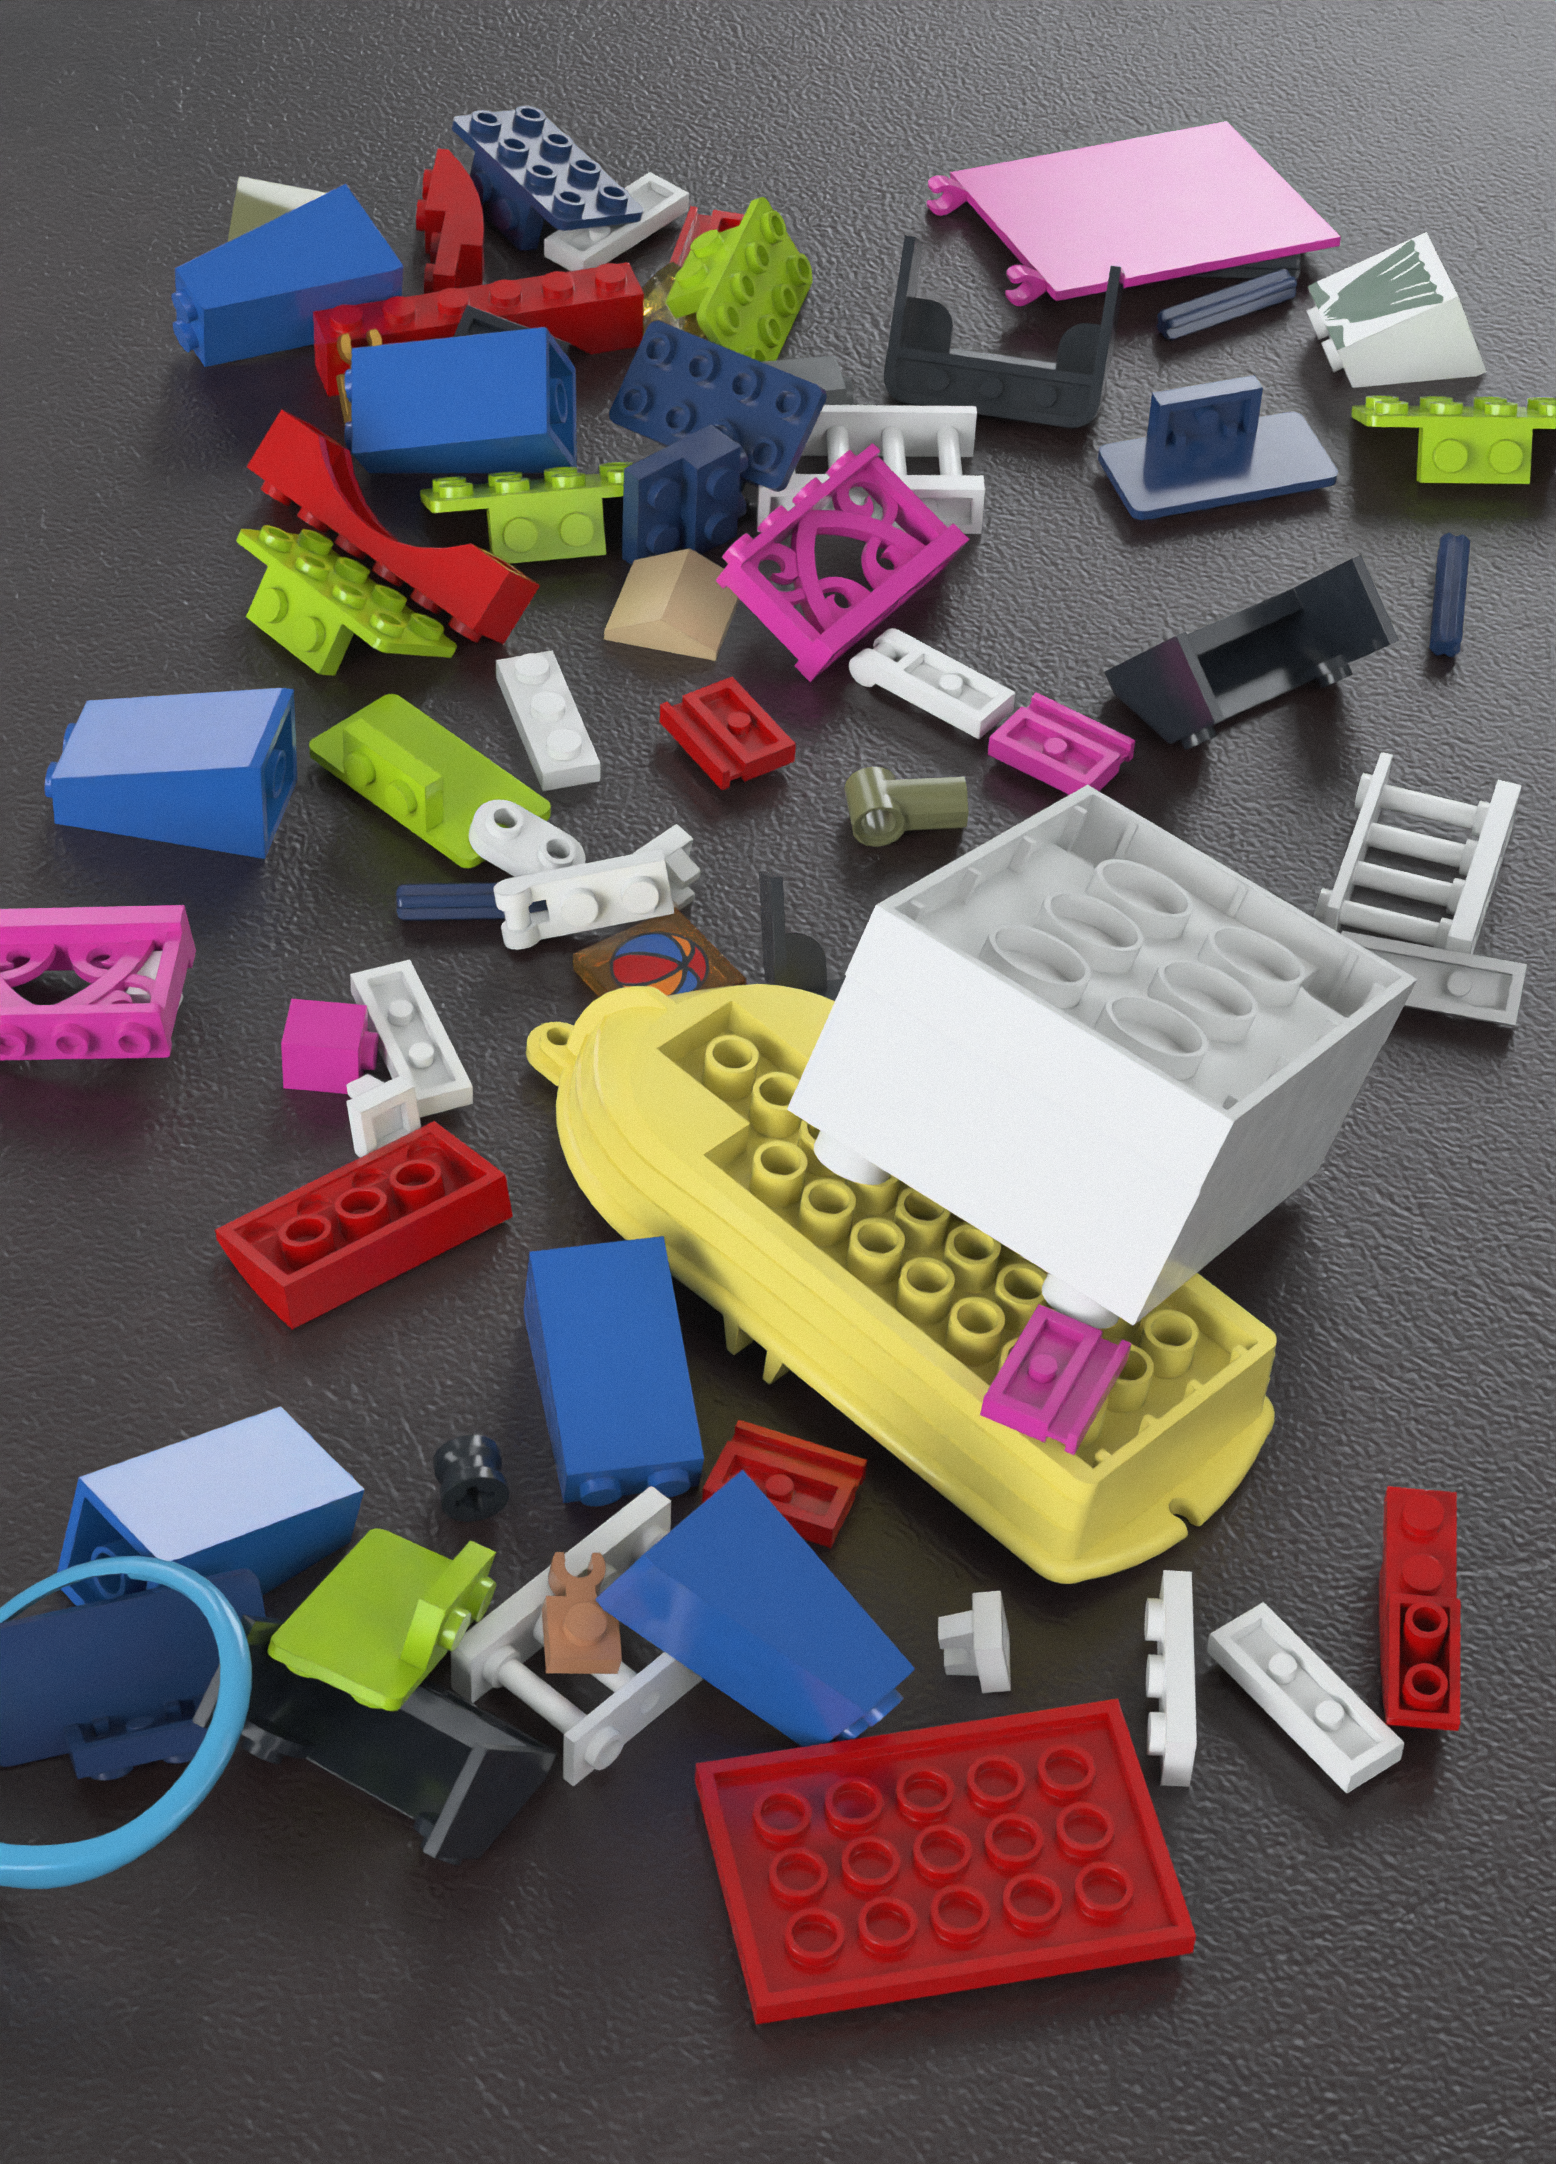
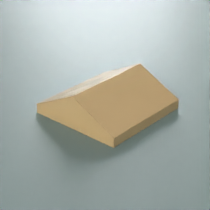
M690 548L637 559L632 564L604 630V640L716 661L740 599L728 586L723 589L715 581L724 568Z

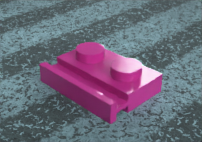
M1036 692L1031 697V704L1027 708L1021 706L989 737L988 755L1070 795L1086 785L1100 791L1119 772V767L1124 761L1130 762L1133 759L1135 740Z
M1039 1304L986 1392L980 1415L1044 1443L1050 1437L1066 1444L1064 1451L1075 1455L1126 1365L1132 1343L1122 1339L1119 1345L1101 1338L1102 1330Z

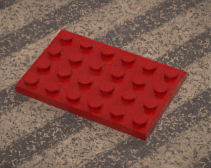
M1118 1699L696 1763L695 1783L756 2024L1189 1954L1194 1951L1196 1934Z

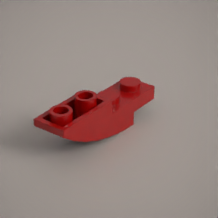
M438 149L434 168L424 170L423 199H418L416 210V231L425 232V253L430 254L431 263H426L424 294L440 292L447 288L460 289L483 285L484 222L478 192L471 177L459 160L448 149Z
M1387 1486L1384 1498L1383 1562L1379 1574L1380 1665L1386 1725L1458 1731L1460 1727L1461 1599L1456 1598L1457 1492Z

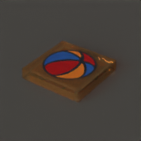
M674 907V914L650 918L573 954V970L599 997L607 992L631 986L655 987L668 996L702 989L746 985L747 980L676 907Z

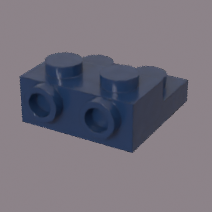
M709 425L624 468L622 558L632 565L634 560L666 554L678 547H681L683 550L690 548L701 555L736 537L738 518L746 513V502L739 491L740 474L748 469V458L742 446L736 441L731 440L713 425Z

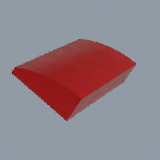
M433 1121L215 1229L217 1241L251 1288L293 1330L512 1218L513 1215L506 1175Z

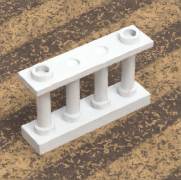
M823 406L801 456H828V468H830L848 450H851L857 456L873 443L881 451L878 456H883L884 463L947 528L954 523L964 534H981L985 496L984 476L963 475L961 457H973L977 417L976 406ZM905 456L938 457L940 475H907ZM794 470L787 487L781 492H775L758 485L757 528L780 505H783L787 511L795 506L792 499L813 478L817 477L824 483L830 477L827 474H796ZM862 487L851 488L849 490L851 501L857 505H864V500L869 494ZM870 496L874 507L871 517L881 521L883 509ZM830 502V503H829L827 506H825L822 510H835V509H834V507H833V503ZM895 521L893 522L892 526L904 531Z
M1381 752L1374 774H1362L1355 799V808L1361 809L1334 888L1333 890L1322 888L1314 919L1338 933L1343 924L1433 946L1434 948L1473 954L1512 833L1521 785L1498 780L1491 803L1480 801L1478 806L1388 785L1393 755ZM1384 808L1472 829L1471 836L1479 837V840L1467 839L1466 844H1461L1378 824L1377 821L1381 809ZM1370 846L1458 867L1459 874L1467 877L1466 880L1455 878L1453 883L1363 861ZM1355 885L1447 907L1446 913L1454 915V918L1452 920L1442 917L1440 923L1352 902L1350 899Z
M650 1486L565 1553L566 1570L575 1577L587 1576L588 1564L592 1553H601L605 1560L606 1572L601 1588L596 1595L599 1596L644 1553L670 1532L671 1500ZM549 1566L464 1634L456 1650L451 1652V1688L464 1699L474 1703L492 1687H506L564 1734L563 1778L572 1786H575L594 1769L602 1770L608 1767L620 1754L626 1742L703 1678L665 1652L638 1674L621 1662L617 1674H592L611 1689L614 1694L586 1715L522 1664L544 1646L542 1607L546 1596H556L548 1583Z

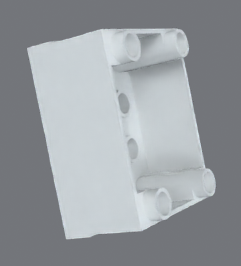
M1086 785L875 906L845 973L844 983L787 1110L820 1130L814 1144V1152L820 1162L832 1172L850 1181L866 1185L882 1184L889 1179L890 1174L1048 1272L1042 1285V1294L1048 1304L1057 1312L1098 1329L1114 1326L1119 1317L1134 1326L1318 1172L1417 979L1091 786Z

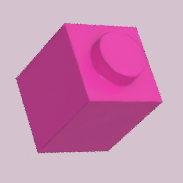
M291 999L281 1042L283 1088L348 1094L346 1084L363 1077L364 1070H375L378 1058L379 1035L378 1032H368L367 1005Z

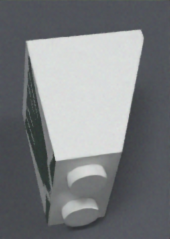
M1427 233L1421 234L1308 286L1315 303V307L1306 310L1319 340L1329 336L1330 339L1321 342L1333 372L1344 369L1352 388L1474 377L1486 372L1459 297Z

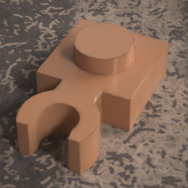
M555 1552L548 1573V1583L556 1596H546L542 1607L546 1673L617 1674L622 1662L619 1620L604 1611L595 1600L598 1597L596 1595L601 1588L606 1572V1564L602 1554L592 1553L588 1564L587 1576L575 1577L565 1568L566 1559L564 1552Z

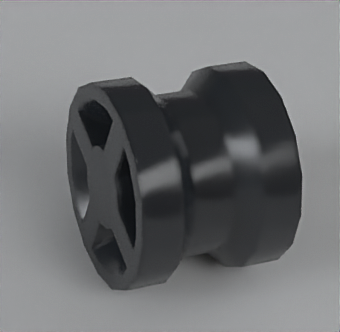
M466 1435L449 1440L437 1449L433 1456V1469L436 1479L442 1485L439 1489L440 1502L443 1511L448 1517L464 1522L480 1521L496 1515L507 1504L509 1488L506 1478L500 1472L502 1457L500 1448L495 1441L486 1436Z

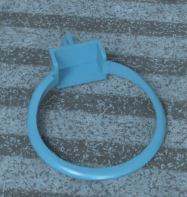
M117 1556L97 1559L75 1565L37 1582L13 1597L0 1608V1623L12 1621L42 1598L66 1586L97 1576L126 1573L131 1579L159 1583L177 1590L191 1599L206 1616L214 1632L220 1659V1686L212 1721L195 1757L170 1790L135 1820L97 1838L75 1843L40 1846L0 1843V1886L22 1889L58 1888L89 1881L117 1870L139 1858L173 1833L196 1810L224 1772L235 1751L248 1713L252 1689V1663L246 1634L235 1609L215 1585L196 1571L175 1562L153 1557Z

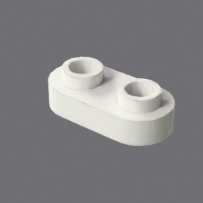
M492 800L481 805L475 812L469 830V841L472 848L482 858L514 877L585 864L584 850L575 838L516 803L507 800ZM496 823L506 825L509 828H502ZM548 852H552L562 859L553 858Z

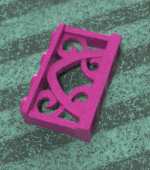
M873 443L857 456L851 450L844 453L828 469L826 474L830 478L824 483L817 477L808 482L792 499V502L795 504L792 509L787 511L783 505L777 507L758 526L757 529L761 534L755 539H752L748 533L741 536L722 556L728 565L715 580L723 589L728 586L798 659L794 666L809 682L813 681L944 570L969 541V538L954 523L948 528L883 462L878 456L881 451ZM862 487L869 494L864 500V505H857L851 501L849 497V490L851 488ZM870 496L883 509L881 521L871 517L874 507ZM830 502L833 503L835 510H822ZM895 521L904 531L892 526L893 522ZM792 534L790 548L780 544ZM816 535H837L867 542L862 551L861 563L864 575L873 591L870 592L857 582L842 577H827L818 580L814 552ZM878 547L885 550L880 559H889L894 565V570L884 569L878 564L876 560ZM765 560H773L778 563L781 573H772L769 579L781 585L794 583L795 590L790 592L778 591L758 570L759 563ZM829 592L841 593L848 601V608L844 609L837 606L834 601L835 594L828 596L826 599L823 594ZM800 604L806 619L793 606Z
M185 906L0 909V1060L169 1057L172 1048V1032L187 968H192L196 953ZM153 951H162L156 980L137 974ZM74 970L80 978L91 983V985L77 994L54 1005L32 1004L11 988L37 978L44 971ZM128 987H135L146 991L150 996V1003H133L130 995L126 993Z

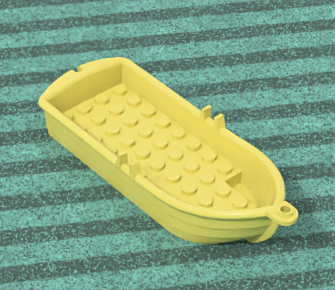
M752 984L725 986L668 996L655 987L631 986L607 992L594 1000L582 1012L575 1025L563 1022H549L531 1031L526 1045L527 1059L538 1072L558 1086L556 1122L560 1144L567 1164L581 1190L608 1224L625 1240L664 1236L671 1276L723 1315L728 1351L735 1355L755 1340L767 1350L763 1380L769 1385L789 1370L794 1372L1042 1577L1061 1584H1075L1129 1569L1165 1552L1186 1538L1188 1534L1184 1522L1173 1514L1182 1515L1191 1524L1201 1526L1226 1502L1255 1462L1268 1434L1272 1430L1275 1419L1274 1408L1266 1396V1391L1275 1357L1277 1338L1270 1328L1198 1273L1192 1276L1134 1326L1119 1317L1114 1326L1099 1329L1103 1331L1101 1338L1119 1345L1123 1339L1132 1343L1126 1365L1075 1455L1064 1451L1066 1444L1050 1437L1044 1443L980 1415L986 1392L1037 1306L1040 1304L1054 1310L1042 1294V1285L1048 1272L891 1174L889 1179L882 1184L866 1185L845 1179L829 1170L820 1162L814 1152V1144L820 1130L788 1111L787 1108L835 1001L805 990L780 985Z

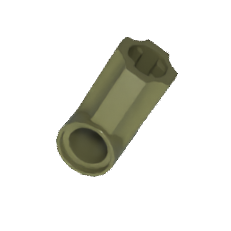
M872 766L856 771L846 781L844 789L853 835L860 843L866 846L880 847L889 845L896 841L904 831L967 827L969 811L967 785L964 776L897 780L891 771L883 767Z

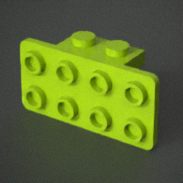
M760 197L751 201L739 226L720 233L717 230L707 231L692 242L691 250L682 268L675 276L676 280L665 303L675 319L697 312V322L710 342L757 361L765 362L777 360L813 279L811 265L807 257L799 253L786 232L782 216L772 209L765 197Z
M1374 395L1366 396V405H1353L1351 417L1370 427H1419L1417 481L1420 483L1530 484L1533 429H1556V398L1530 397L1528 398L1527 407H1518L1517 403L1507 402V398L1474 397L1473 406H1463L1461 402H1453L1452 397L1422 396L1420 397V406H1408V402L1399 401V397Z
M632 462L600 464L598 474L587 475L585 473H577V467L544 469V478L531 480L529 478H522V472L492 473L488 475L489 483L474 485L466 483V477L436 478L432 480L433 488L420 490L421 502L432 513L487 509L490 553L502 558L509 564L606 555L602 498L623 496L624 468L632 465Z
M264 525L261 530H240L236 539L237 543L268 566L246 618L319 675L335 676L354 633L370 646L384 653L448 658L453 656L457 645L442 634L444 627L438 621L415 613L405 605L407 601L405 596L392 588L375 583L368 577L370 571L367 567L355 560L341 557L331 549L333 542L326 536L308 529H303L300 534H292L269 525Z
M396 694L382 696L309 742V756L314 761L463 868H474L485 861L484 858L474 851L469 841V830L475 812L484 803L492 800H507L516 803L545 821L549 820L551 816L549 801ZM496 823L502 828H509L506 825Z
M371 1529L272 1635L267 1652L275 1660L284 1663L293 1673L306 1678H317L351 1694L357 1702L364 1706L396 1711L402 1707L448 1651L454 1652L470 1624L474 1620L479 1622L485 1614L496 1589V1582L488 1577L496 1552L470 1540L456 1558L450 1560L387 1530Z

